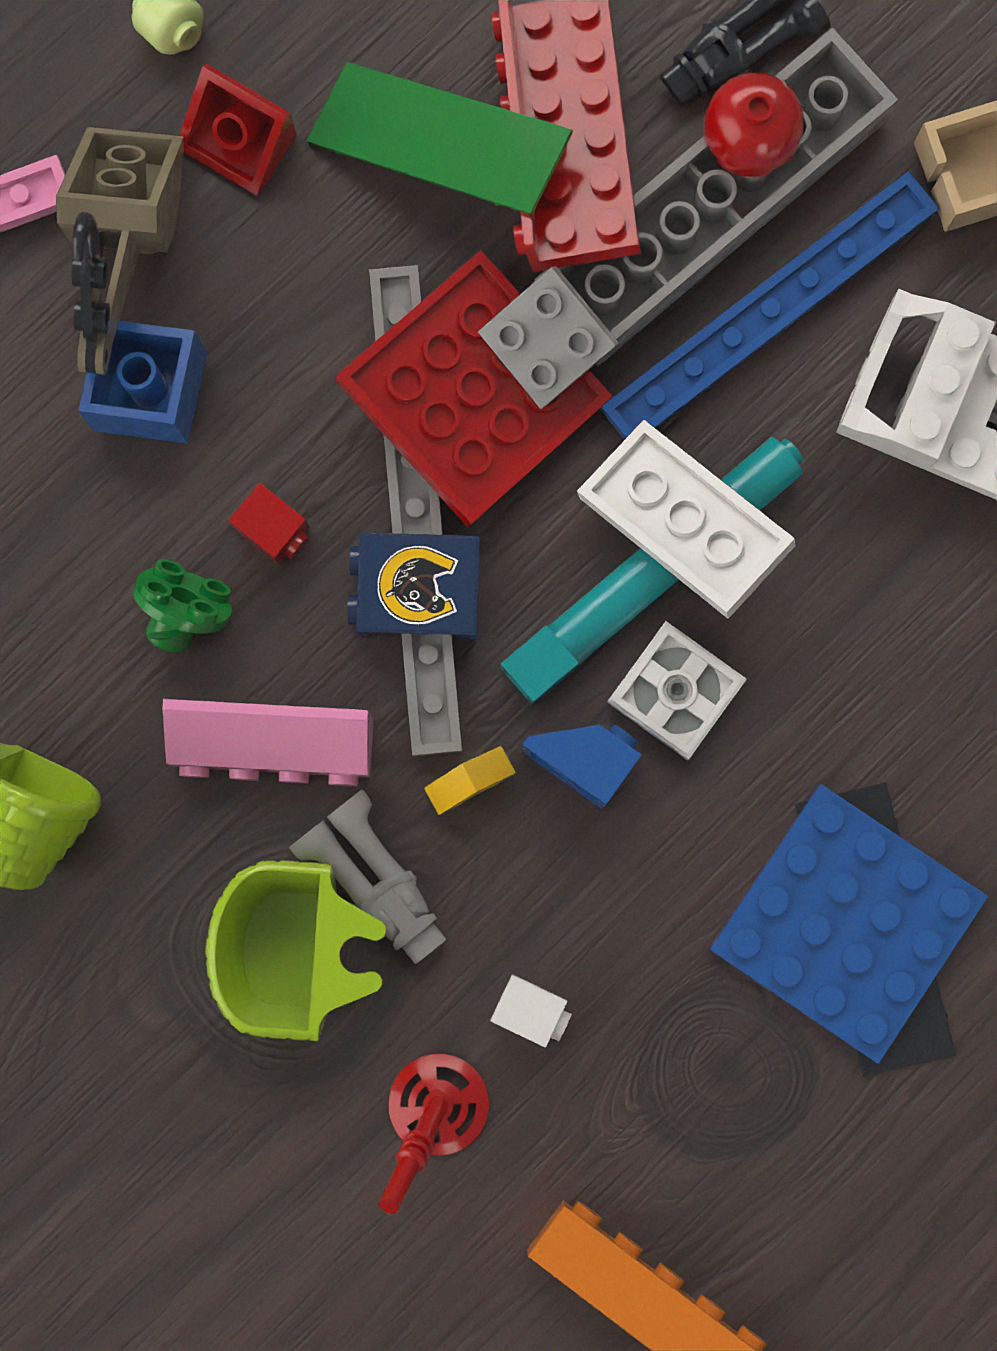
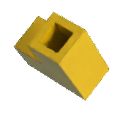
M499 746L462 763L424 789L438 815L501 783L516 772L502 746Z

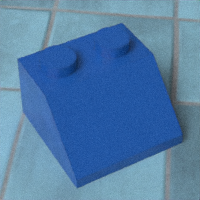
M601 725L528 736L522 744V753L600 809L605 807L641 757V754L634 749L638 741L616 725H613L609 731Z

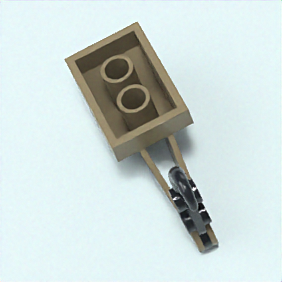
M87 127L56 194L57 224L69 242L72 243V285L80 287L81 300L76 301L73 318L74 329L81 331L77 356L79 372L102 375L107 373L113 340L139 253L154 254L157 252H168L177 225L184 166L183 136ZM116 247L118 250L106 301L102 302L101 289L106 288L109 271L108 259L103 258L104 249Z

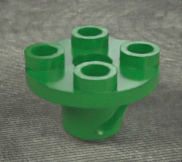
M158 560L155 568L147 569L138 575L133 587V596L136 603L151 617L146 629L148 640L155 647L166 652L181 653L188 650L195 633L208 634L222 630L227 625L232 613V606L228 599L231 592L229 586L220 580L204 579L196 574L187 572L181 564L173 560Z

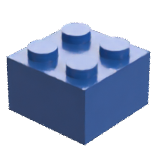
M119 321L112 344L107 373L105 375L86 374L78 411L93 431L188 444L207 351L194 330Z

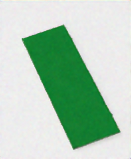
M346 62L307 142L334 151L336 154H343L495 203L496 206L501 205L532 215L573 134V130Z

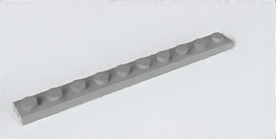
M418 265L369 269L375 341L421 302ZM384 435L392 533L443 535L439 495ZM401 634L412 756L462 752L452 635Z

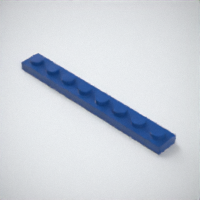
M908 171L601 407L602 413L624 440L643 420L657 429L937 213L939 210L938 206Z

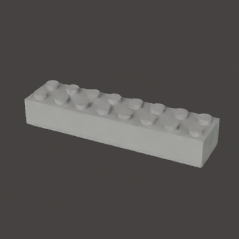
M833 27L775 76L782 79L796 93L803 109V135L793 158L788 163L785 162L781 167L774 169L771 174L763 177H742L725 170L717 162V157L711 152L709 145L707 148L703 136L634 195L641 254L558 268L619 342L614 349L596 363L597 366L602 364L889 120L898 99ZM548 270L543 271L538 277L535 278V281L539 279Z

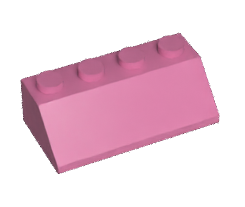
M163 699L166 764L172 767H179V776L209 778V770L216 769L229 770V779L259 781V772L279 773V782L308 783L309 775L329 776V785L358 786L359 777L370 778L374 719L368 710Z

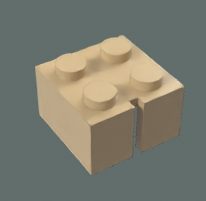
M997 100L923 123L914 141V145L927 182L937 180L931 194L939 208L938 214L944 231L947 232L997 216Z

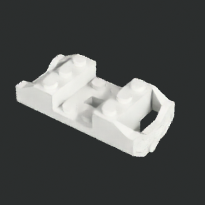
M898 289L874 338L869 357L865 359L855 382L856 386L847 402L836 433L997 500V431L986 427L988 421L997 424V336L991 334L995 322L951 303L913 295ZM922 316L936 322L921 360L911 374L906 386L908 388L895 413L897 417L891 428L866 409L865 406L902 318Z

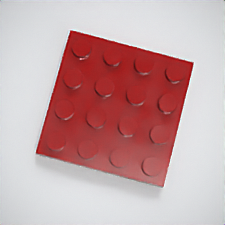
M481 250L335 377L338 385L467 527L474 523L613 397L588 370L546 407L540 409L478 333L480 329L520 295L516 288Z

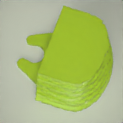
M0 743V887L16 890L33 889L43 884L47 874L54 870L57 862L63 859L67 849L74 845L77 836L84 832L89 819L98 813L101 806V796L94 785L79 774L21 746Z
M273 860L260 861L258 864L237 873L236 877L225 888L223 895L218 899L213 910L205 951L207 957V976L210 979L209 986L212 997L217 1001V1006L223 1016L241 1033H249L250 1035L263 1038L319 1041L328 1012L372 994L382 986V978L376 972L355 974L344 968L340 960L342 945L348 939L356 936L375 941L380 940L385 936L386 927L382 921L347 902L337 894L331 864L283 860L280 862Z

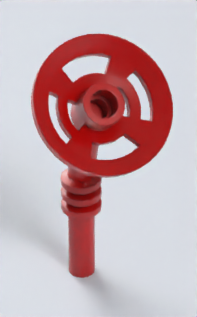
M442 1053L419 1057L406 1065L393 1082L389 1094V1115L395 1131L404 1142L396 1155L398 1164L379 1200V1207L386 1213L395 1214L398 1212L416 1173L422 1172L425 1169L431 1155H448L464 1149L477 1138L485 1125L489 1109L486 1086L479 1073L461 1058ZM437 1067H446L457 1071L470 1084L459 1091L451 1082L437 1079ZM418 1073L422 1080L412 1089L408 1106L401 1107V1098L405 1086ZM426 1086L429 1093L423 1101V1106H416L417 1096ZM469 1103H476V1112L471 1125L462 1135L458 1136L455 1130L464 1122L468 1113ZM461 1104V1110L457 1119L450 1124L447 1118L451 1115L454 1105ZM418 1120L419 1122L415 1130L411 1131L407 1125ZM437 1131H440V1143H435L433 1140Z

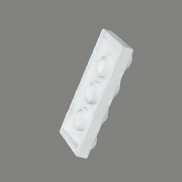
M645 420L638 425L577 490L579 498L727 619L795 547V538Z

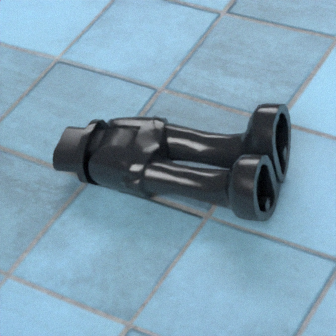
M746 0L718 20L711 19L704 23L701 33L693 39L682 54L678 53L673 57L675 64L661 73L660 78L680 106H683L697 95L703 99L708 95V91L724 85L733 77L750 72V67L785 42L798 36L815 38L828 31L831 27L830 20L818 0H796L779 18L742 44L737 36L775 9L791 1Z

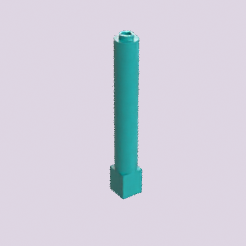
M770 437L725 475L721 481L760 511L803 474L799 464L804 459L798 449L788 439L784 438L779 442L777 439ZM639 548L549 626L543 627L501 663V670L530 704L534 706L573 673L579 664L679 579Z

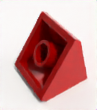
M205 64L200 72L179 136L184 137V153L257 196L262 192L297 134L289 111L213 66Z

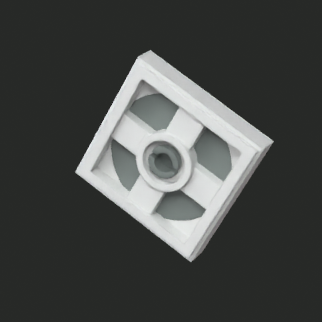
M665 621L607 703L683 758L689 760L744 684L746 678Z

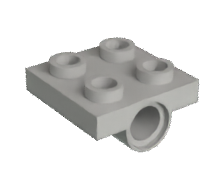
M556 266L546 271L478 331L540 409L546 407L619 344Z

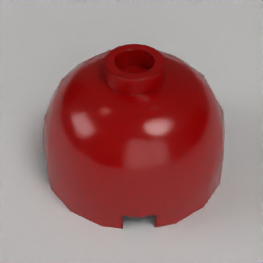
M746 72L729 79L715 92L704 116V141L707 148L709 145L711 152L717 157V162L725 170L742 177H763L771 174L774 169L781 167L785 162L788 163L793 158L803 135V109L796 93L782 79L767 73Z

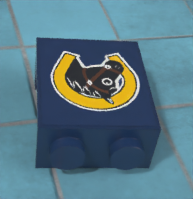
M360 532L359 546L350 547V575L358 576V595H349L348 624H355L358 636L369 638V633L456 635L457 640L477 641L480 536Z

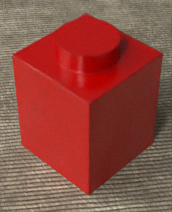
M261 483L255 487L228 520L238 533L278 565L285 557L293 560L309 540V536L305 534L310 528L306 519Z

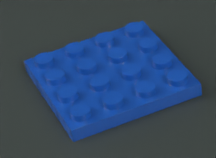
M819 784L709 950L879 1064L988 896L824 785Z

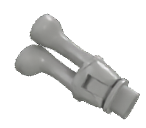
M362 789L327 818L336 830L349 841L380 881L376 885L372 886L352 862L324 820L292 844L289 849L301 861L315 860L320 864H331L334 878L346 890L356 906L382 921L386 927L385 936L389 940L394 941L393 947L395 950L402 947L414 964H416L441 945L446 938L433 923L437 919L435 914H428L430 912L428 906L416 886V876L409 870L404 871L373 832L368 822L372 803L369 796Z

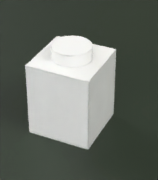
M512 974L490 1021L546 1048L550 1038L558 1042L560 1041L572 1014L564 1011L567 1003L566 999Z

